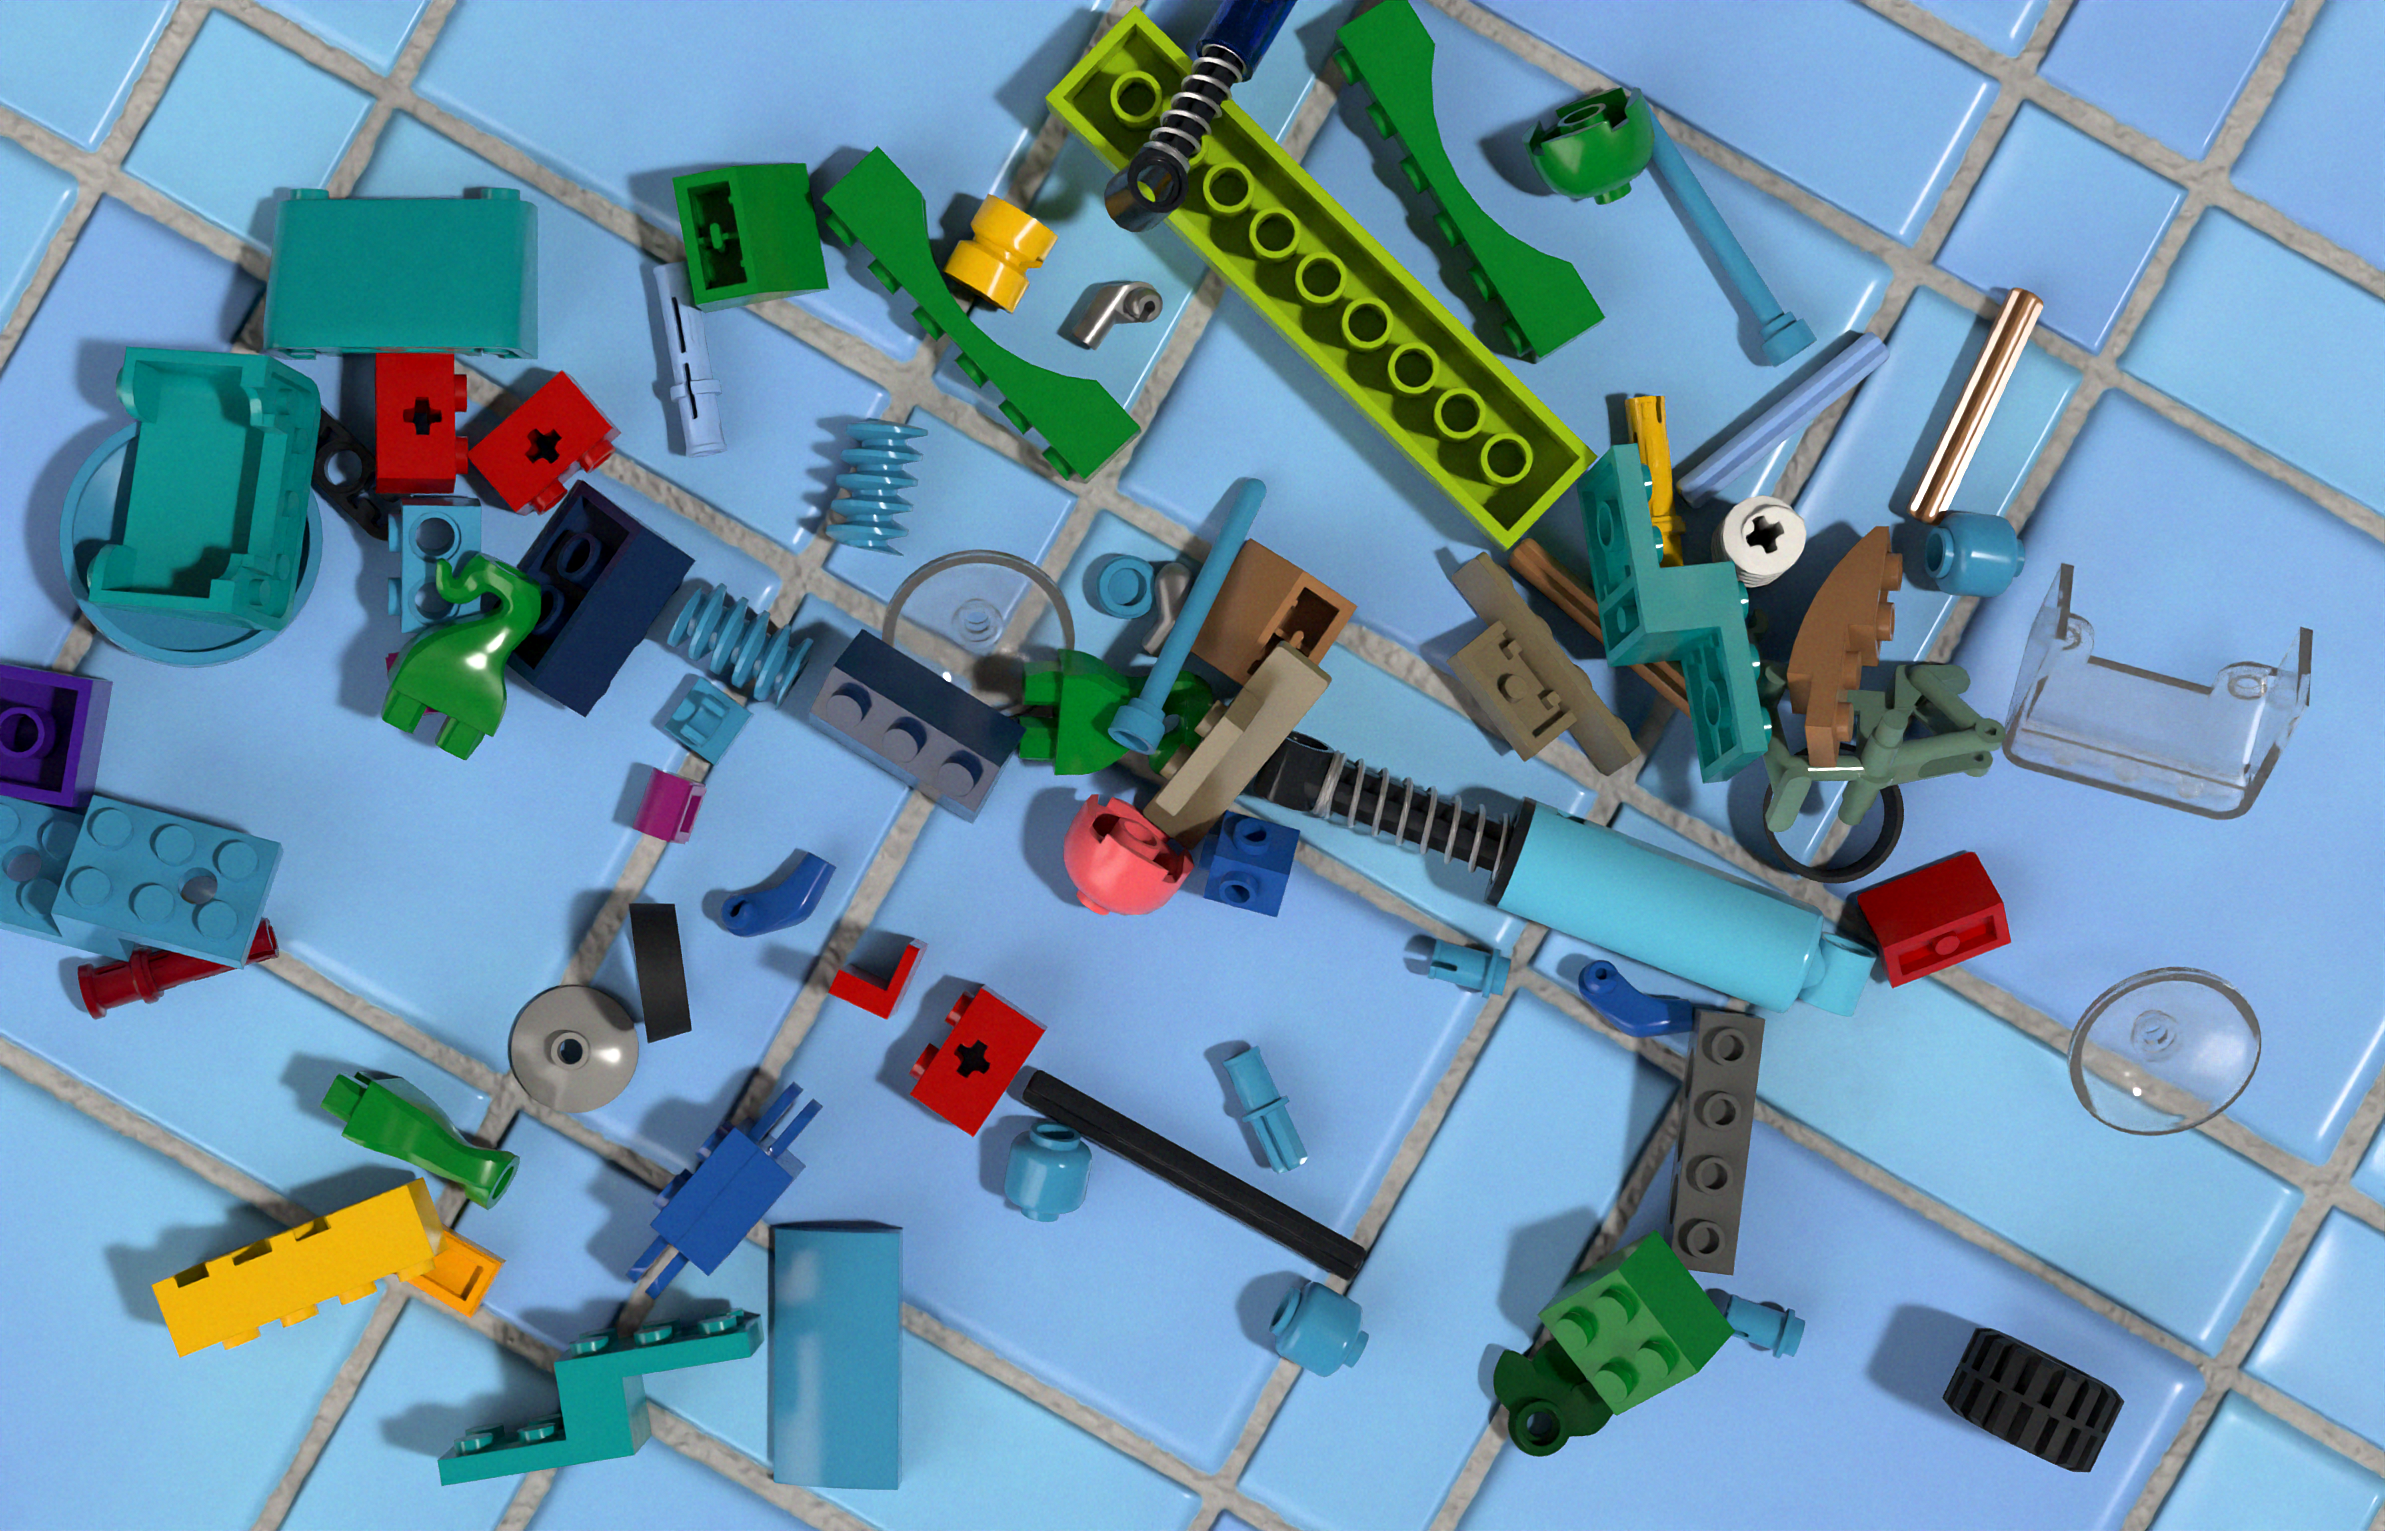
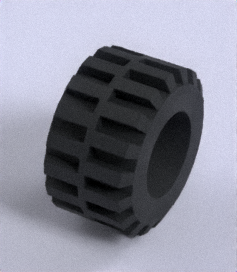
M1992 1328L1975 1329L1942 1397L1954 1413L2016 1447L2072 1472H2091L2124 1404L2121 1396L2109 1385L2027 1343Z

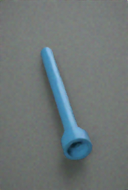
M1646 102L1655 135L1652 158L1762 325L1763 329L1759 331V334L1765 343L1760 347L1775 368L1817 341V338L1804 318L1797 321L1791 311L1786 314L1784 313Z
M1249 479L1242 485L1139 697L1131 698L1127 706L1119 707L1108 729L1109 735L1128 749L1147 755L1154 754L1166 731L1162 723L1165 713L1161 709L1266 496V486L1259 479Z

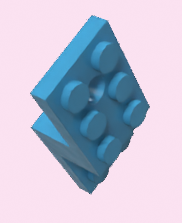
M0 795V929L129 962L135 942L243 970L284 851L279 842L97 795L92 796L85 816ZM22 854H33L41 859V868L33 878L27 881H15L7 876L8 865L15 857ZM205 876L213 879L218 884L215 895L205 903L191 904L181 897L184 885L192 878Z

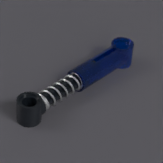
M1298 0L1222 1L1195 47L1199 58L1191 66L1193 75L1183 79L1181 82L1182 92L1173 95L1171 99L1172 110H1168L1161 115V127L1151 132L1149 136L1150 141L1137 149L1130 162L1107 184L1104 193L1105 207L1110 218L1119 227L1130 232L1148 231L1156 227L1185 201L1189 190L1187 173L1191 167L1188 160L1190 155L1201 151L1199 140L1202 136L1211 134L1212 131L1209 123L1212 118L1221 117V103L1232 99L1233 96L1230 91L1232 85L1251 80ZM1137 181L1146 184L1152 190L1155 202L1146 199L1141 194Z

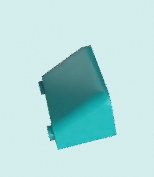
M311 188L290 190V200L277 202L263 323L264 351L284 360H316V351H320V353L328 357H342V354L464 353L467 356H482L483 348V354H504L505 359H538V207L531 202L520 200V190L511 188L482 189L481 199H329L328 190Z
M126 346L124 365L119 370L116 378V394L118 400L124 405L126 412L131 417L141 421L123 545L106 544L100 549L98 555L90 561L87 571V583L90 590L88 602L108 609L247 629L281 631L291 617L295 599L321 418V399L317 384L311 378L269 355Z

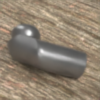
M1135 281L1105 285L1099 289L1070 334L1096 351L1114 324L1149 323L1154 321L1162 311V297L1152 285L1146 282Z
M1172 562L1166 564L1155 578L1154 590L1158 619L1143 637L1141 644L1148 653L1156 658L1159 657L1195 583L1191 570L1181 563Z

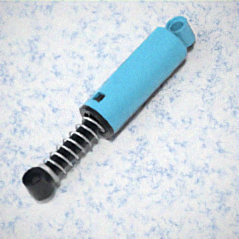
M1294 730L1290 732L1258 771L1252 788L1258 795L1271 802L1302 812L1313 811L1314 815L1319 813L1320 817L1324 816L1325 819L1330 818L1335 812L1348 817L1347 824L1349 828L1354 827L1359 821L1372 826L1371 833L1373 837L1378 836L1383 830L1396 835L1395 842L1397 846L1402 845L1407 839L1420 844L1421 855L1426 854L1431 848L1445 854V864L1450 863L1455 857L1469 863V873L1475 872L1477 866L1492 871L1483 901L1487 904L1776 1013L1788 1011L1798 996L1803 1001L1822 1010L1841 1016L1852 1017L1877 958L1873 951L1857 942L1836 934L1822 932L1824 914L1814 905L1526 796L1522 797L1511 822L1508 813H1503L1497 819L1486 816L1484 804H1479L1471 810L1462 806L1460 795L1453 796L1449 801L1437 797L1436 786L1429 787L1425 792L1413 788L1411 777L1405 778L1401 783L1389 779V771L1386 767L1377 774L1365 770V762L1362 758L1358 759L1353 765L1345 762L1347 757L1345 752L1334 751L1326 743Z

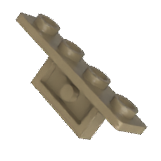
M1481 552L1452 575V581L1489 628L1449 658L1446 663L1524 762L1536 755L1566 729L1572 733L1605 776L1613 774L1641 754L1639 747L1632 740L1627 725L1610 712L1592 689V683L1588 675L1579 666L1571 662L1553 639L1549 625L1543 618L1532 612L1515 590L1510 575L1503 567L1494 563L1486 552Z
M1280 641L1228 706H1225L1219 700L1212 705L1194 729L1202 737L1194 748L1191 749L1185 743H1182L1159 772L1168 780L1144 808L1143 815L1184 848L1193 850L1325 692L1332 681L1331 676L1288 642Z

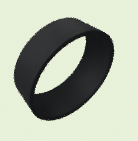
M1840 743L1838 755H1853L1856 751V746ZM1805 748L1795 753L1794 755H1808V748ZM1770 783L1763 803V823L1766 836L1779 859L1797 874L1822 883L1837 884L1854 881L1870 874L1883 864L1897 845L1904 821L1901 791L1898 785L1880 789L1884 804V821L1881 833L1874 846L1864 857L1846 867L1832 870L1815 869L1799 863L1783 850L1774 832L1769 830L1765 818L1773 796Z
M629 903L647 1042L649 1044L690 1032L692 1027L675 904Z

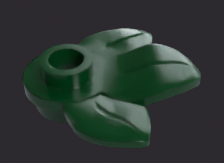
M1556 1338L1547 1341L1536 1352L1532 1361L1526 1356L1509 1349H1505L1499 1357L1493 1374L1495 1395L1509 1411L1507 1425L1512 1441L1521 1451L1528 1455L1543 1457L1554 1454L1566 1444L1569 1437L1589 1436L1597 1433L1614 1414L1589 1380H1586L1585 1375L1558 1343ZM1544 1412L1550 1416L1551 1425L1545 1433L1534 1434L1528 1430L1527 1422L1532 1414Z

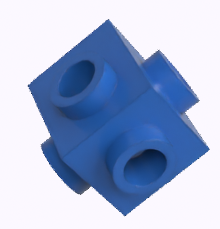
M1226 810L1220 835L1207 832L1197 869L1209 872L1203 898L1277 918L1289 879L1300 830Z

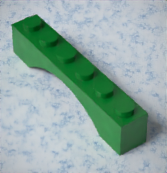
M1384 0L1336 30L1334 43L1338 50L1331 53V57L1337 69L1350 87L1358 82L1363 87L1372 104L1365 107L1369 120L1384 141L1392 136L1406 156V158L1398 162L1405 178L1417 195L1427 190L1440 211L1432 216L1437 229L1451 249L1458 245H1461L1474 265L1466 270L1467 276L1485 303L1495 299L1507 318V321L1500 324V328L1517 356L1522 357L1528 353L1533 362L1537 364L1600 325L1606 317L1573 264L1542 253L1510 235L1479 207L1459 181L1443 148L1434 115L1432 68L1435 43L1408 0Z
M878 145L821 198L832 211L823 221L849 249L858 240L875 258L867 266L873 275L892 295L902 287L916 301L919 306L910 314L936 342L946 334L958 346L962 353L954 361L979 388L990 381L1006 398L998 406L1000 411L1023 435L1033 427L1050 446L1041 454L1066 481H1069L1077 474L1087 484L1142 433L1141 427L1097 380L1064 376L1032 365L997 345L971 322L950 294L937 268L928 234L926 200L920 190Z

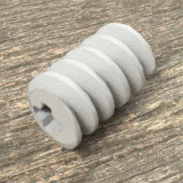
M1765 495L1746 498L1734 506L1714 530L1710 545L1713 563L1734 561L1737 581H1742L1745 587L1749 588L1765 587L1795 564L1803 552L1807 535L1804 520L1792 507L1779 498ZM1749 535L1752 539L1763 537L1767 547L1765 549L1761 545L1750 547L1746 538Z

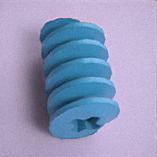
M867 418L866 422L849 424L846 426V434L862 445L861 447L842 450L841 459L857 470L853 473L837 475L836 484L852 495L849 498L836 499L831 502V509L847 520L845 523L828 525L826 527V534L843 545L890 555L904 556L887 545L888 539L908 536L909 530L892 520L893 514L913 511L914 504L897 495L898 489L918 485L919 479L902 470L903 464L923 460L924 454L907 445V442L911 438L927 436L928 430L873 418Z
M721 583L708 594L703 593L702 587H700L680 613L668 636L667 644L676 648L691 637L688 657L695 661L702 659L713 650L710 670L719 675L735 664L732 684L742 688L756 677L754 698L763 702L778 691L776 711L785 701L809 661L814 640L808 637L795 648H791L788 646L792 629L790 625L785 624L774 634L770 635L767 633L770 618L769 612L764 610L754 619L748 621L745 619L749 601L747 598L742 597L727 608L723 605L727 589L726 585Z

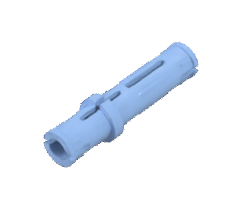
M688 261L660 265L655 267L653 271L657 279L665 334L675 380V386L670 388L672 402L679 403L687 450H685L686 457L695 458L719 454L727 451L716 396L722 394L720 380L713 379L705 326L701 309L695 304Z

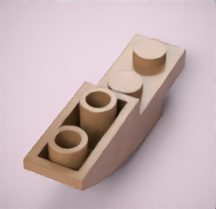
M1875 526L1834 567L1816 593L1806 612L1793 645L1787 670L1792 714H1806L1805 733L1810 766L1836 768L1840 741L1850 742L1853 734L1854 709L1853 703L1847 702L1848 690H1859L1862 666L1878 667L1882 641H1892L1894 637L1895 604L1894 602H1888L1890 591H1900L1903 558L1902 553H1892L1889 526Z

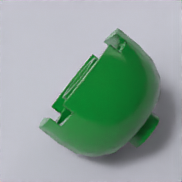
M1623 87L1595 93L1571 102L1555 110L1558 118H1561L1557 124L1544 131L1539 120L1531 125L1522 135L1531 163L1543 183L1555 193L1574 199L1594 197L1598 205L1614 202L1631 192L1632 188L1629 182L1639 176L1646 168L1653 155L1655 140L1648 107L1641 89L1634 87L1629 99L1626 98Z

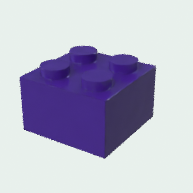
M0 662V795L66 807H89L95 790L113 681Z

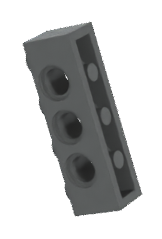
M1693 1007L1692 1031L1689 1033L1664 1241L1687 1270L1733 1276L1765 1019L1753 1014Z

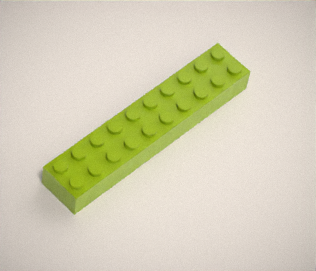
M1135 5L1045 97L1047 108L1116 175L1130 162L1136 150L1150 141L1149 136L1151 132L1161 127L1160 117L1164 112L1172 110L1171 99L1173 95L1182 92L1181 82L1185 77L1193 75L1191 67L1193 61ZM1232 99L1223 101L1220 105L1221 117L1212 118L1209 123L1212 131L1211 134L1202 136L1199 140L1201 151L1192 153L1188 159L1191 167L1187 173L1189 190L1186 199L1163 222L1502 553L1506 552L1598 456ZM1137 181L1141 194L1146 199L1155 202L1152 190L1146 184Z

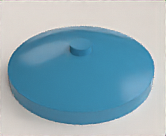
M136 421L114 433L101 443L82 464L68 489L60 518L59 545L63 570L69 588L83 613L104 636L125 651L142 659L180 668L213 667L243 659L261 650L279 637L298 617L313 591L319 573L323 544L322 521L314 492L310 487L293 610L287 625L281 631L247 629L108 609L88 602L90 590L87 583V571L90 561L98 555L100 549L106 544L123 545L141 427V421Z

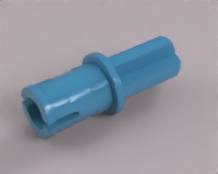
M1255 1046L1221 1063L1226 1068L1246 1111V1114L1241 1116L1243 1122H1251L1273 1171L1277 1174L1285 1173L1307 1161V1152L1285 1108V1104L1289 1102L1287 1095L1280 1097L1262 1059L1260 1048Z

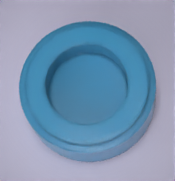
M1131 555L1116 557L1107 562L1097 576V598L1102 607L1112 616L1124 620L1137 619L1147 614L1156 604L1154 586L1157 574L1148 562L1139 557Z

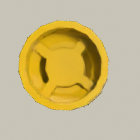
M988 194L970 223L975 236L972 240H960L944 265L942 272L983 300L1009 314H1013L1030 286L1026 276L1027 269L1041 268L1058 240V236L1030 215L1008 202Z

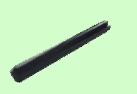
M1037 1070L1023 1091L1022 1101L1024 1104L1065 1126L1075 1129L1082 1136L1336 1276L1350 1281L1359 1271L1366 1255V1250L1361 1245L1047 1072Z

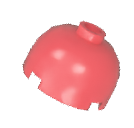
M1091 794L1073 819L1064 838L1063 858L1070 879L1079 889L1076 893L1078 899L1087 908L1100 915H1108L1110 911L1124 916L1149 914L1163 907L1178 891L1195 867L1191 854L1185 847L1180 855L1177 856L1174 850L1166 844L1171 837L1143 815V810L1115 797H1112L1105 807L1098 804L1099 794Z

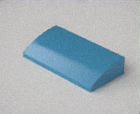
M775 1228L774 1483L841 1489H899L902 1482L903 1228Z

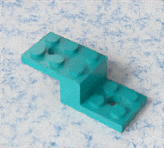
M1638 443L1613 445L1576 484L1608 667L1681 660L1702 782L1705 784L1728 781L1768 751L1767 745L1771 740L1772 734L1770 716L1764 706H1760L1756 685L1760 674L1759 654L1755 645L1748 641L1745 618L1749 608L1746 587L1742 581H1737L1734 561L1666 568L1659 567L1663 558V539L1658 526H1652L1648 502L1652 496V477L1649 467L1645 463L1641 464Z
M729 1308L705 1314L706 1320L697 1322L695 1326L681 1328L680 1318H667L642 1324L643 1330L634 1332L633 1336L618 1338L617 1328H605L579 1334L580 1340L570 1342V1348L554 1362L562 1413L532 1418L528 1420V1427L514 1432L505 1433L503 1423L482 1425L465 1430L466 1436L454 1440V1446L437 1460L441 1486L635 1455L652 1436L642 1375L752 1357L765 1340L761 1315L744 1318L743 1308Z

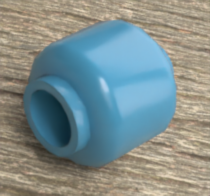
M1952 513L1946 516L1938 527L1931 529L1924 547V565L1927 574L1934 578L1941 591L1955 596L1997 597L2007 590L2012 583L2013 577H2018L2021 574L2025 563L2023 542L2016 538L2015 530L2010 522L1997 515Z
M1038 1122L1033 1124L1029 1131L1020 1133L1012 1141L1004 1178V1190L1011 1201L1022 1207L1021 1213L1025 1217L1040 1222H1053L1058 1220L1059 1214L1073 1212L1083 1204L1091 1171L1092 1154L1089 1147L1080 1140V1133L1075 1129L1059 1123Z
M1314 1281L1307 1283L1300 1290L1292 1286L1281 1299L1269 1326V1331L1276 1335L1275 1348L1281 1356L1321 1377L1330 1376L1342 1364L1352 1368L1361 1357L1369 1338V1334L1361 1330L1363 1324L1362 1307L1351 1299Z

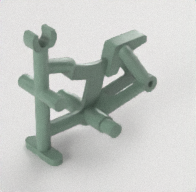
M1754 609L1748 629L1746 630L1749 643L1755 645L1759 654L1760 674L1756 681L1760 706H1764L1767 709L1772 727L1771 740L1767 745L1768 751L1763 754L1774 795L1765 814L1770 831L1782 832L1791 828L1812 781H1848L1842 794L1843 801L1838 810V817L1843 823L1854 826L1861 823L1865 812L1872 807L1880 789H1884L1887 786L1962 772L1969 776L1982 777L1989 771L1993 762L1989 751H1995L2001 747L2006 737V731L2001 723L1996 720L1982 718L1958 696V694L1968 689L1970 678L1966 670L1957 665H1899L1891 678L1887 692L1848 690L1847 702L1853 703L1854 715L1857 716L1856 751L1853 755H1838L1836 768L1810 766L1809 755H1790L1777 709L1785 689L1789 690L1787 679L1789 664L1763 658L1760 645L1769 622L1767 615L1762 609ZM1911 714L1934 734V736L1903 741L1902 737Z

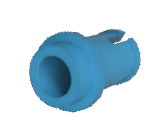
M1437 939L1427 978L1433 980L1436 978L1482 990V997L1487 999L1490 993L1502 996L1512 959L1499 956L1501 951L1494 948L1493 954Z
M1734 1294L1731 1295L1723 1315L1735 1330L1732 1336L1772 1349L1773 1357L1780 1358L1783 1353L1794 1357L1805 1327V1320L1795 1317V1310L1788 1308L1785 1313L1741 1299Z

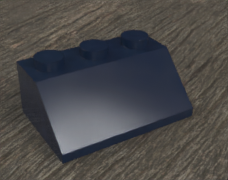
M582 480L520 568L521 571L541 584V615L534 629L511 652L506 664L532 686L586 718L596 702L607 692L612 679L633 649L642 642L649 626L670 596L680 588L684 576L696 560ZM500 598L494 605L492 610L499 607L500 603L502 602Z
M861 629L833 665L809 711L811 726L971 824L977 819L1027 731L1025 727L864 629Z

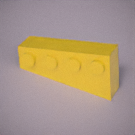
M421 1177L191 1266L151 1286L179 1358L219 1342H222L224 1349L228 1350L261 1336L259 1326L280 1319L283 1328L304 1321L319 1314L317 1303L337 1295L341 1305L366 1297L378 1291L375 1280L396 1272L400 1283L436 1269L433 1257L448 1250L449 1246L425 1180Z

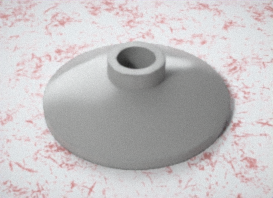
M566 986L541 995L522 1013L514 1029L511 1055L514 1070L520 1083L534 1099L557 1111L582 1113L598 1109L610 1103L623 1092L636 1070L639 1042L632 1019L614 998L594 988ZM566 1039H574L582 1046V1057L576 1063L567 1062L561 1055V1045Z

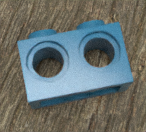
M401 497V514H388V552H401L400 577H388V616H400L402 633H420L443 622L480 614L481 595L476 600L467 604L449 603L446 608L438 612H427L421 609L415 602V596L420 587L426 583L435 582L437 559H447L452 566V576L455 577L472 557L481 552L482 506L479 498ZM430 518H441L447 521L453 528L450 541L438 549L425 548L416 540L417 528L423 521Z

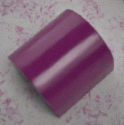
M653 767L632 828L667 842L685 844L689 841L707 790L705 788L706 784Z

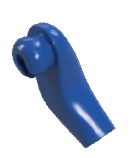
M808 852L789 877L777 887L742 895L735 894L728 897L721 906V919L732 934L746 938L798 925L811 916L837 867Z
M1596 960L1581 970L1578 977V987L1581 996L1621 1032L1631 1037L1646 1038L1692 1031V1011L1688 999H1661L1644 995L1636 990L1618 972L1615 965L1606 960Z

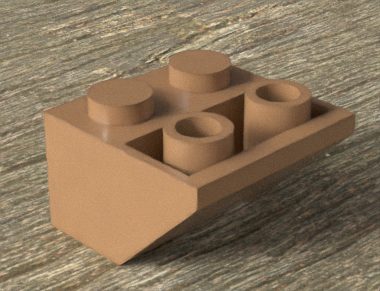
M1249 538L1233 562L1190 652L1243 687L1280 641L1288 642L1318 666L1358 606L1303 569Z

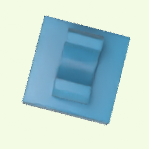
M700 676L663 728L710 763L718 765L755 714L706 678Z

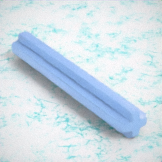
M1867 332L1677 481L1675 488L1679 496L1693 510L1707 503L1887 361L1890 354L1882 340L1873 332Z

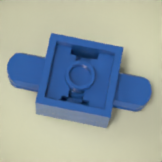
M793 1082L757 1123L751 1117H747L736 1126L728 1120L722 1126L720 1125L695 1153L704 1162L698 1170L692 1174L685 1168L680 1175L677 1174L653 1201L652 1204L661 1212L652 1221L650 1226L660 1235L625 1274L632 1282L636 1283L667 1247L672 1244L679 1252L645 1291L653 1300L666 1289L689 1261L709 1276L723 1263L806 1167L787 1148L823 1108L820 1103L813 1098L777 1140L768 1133L803 1092V1089L797 1083Z

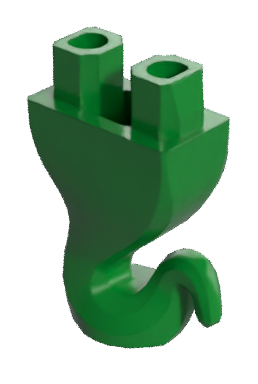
M482 552L472 557L455 577L452 576V566L448 560L444 558L437 559L435 570L436 589L445 601L452 604H467L476 600L484 592H492L502 601L499 607L486 613L437 624L411 638L399 652L387 674L390 687L386 693L381 710L383 721L412 734L427 706L447 715L435 738V744L444 751L463 760H467L482 742L485 734L494 737L505 714L507 705V691L504 680L506 661L511 652L534 629L541 615V584L516 567Z
M1058 648L1057 661L1023 663L1021 678L1023 705L1053 706L1052 717L1019 716L1018 724L1025 727L1027 731L1017 747L1018 758L1052 762L1054 775H1084L1110 766L1130 749L1115 741L1109 735L1108 729L1119 707L1127 706L1131 698L1139 697L1149 675L1143 677L1126 676L1118 673L1094 655ZM1179 672L1161 709L1165 713V718L1169 715L1177 714L1179 722L1173 730L1163 735L1155 753L1148 755L1150 768L1160 776L1162 775L1159 772L1182 743L1193 749L1202 738L1194 729L1213 705L1210 684L1202 677L1191 672Z
M364 1071L357 1072L354 1077L347 1073H339L320 1106L347 1122L341 1134L344 1138L365 1148L399 1158L441 1177L455 1181L465 1190L466 1198L486 1210L493 1208L506 1193L520 1163V1157L510 1151L482 1148L467 1142L442 1108L420 1089L403 1078L378 1080Z

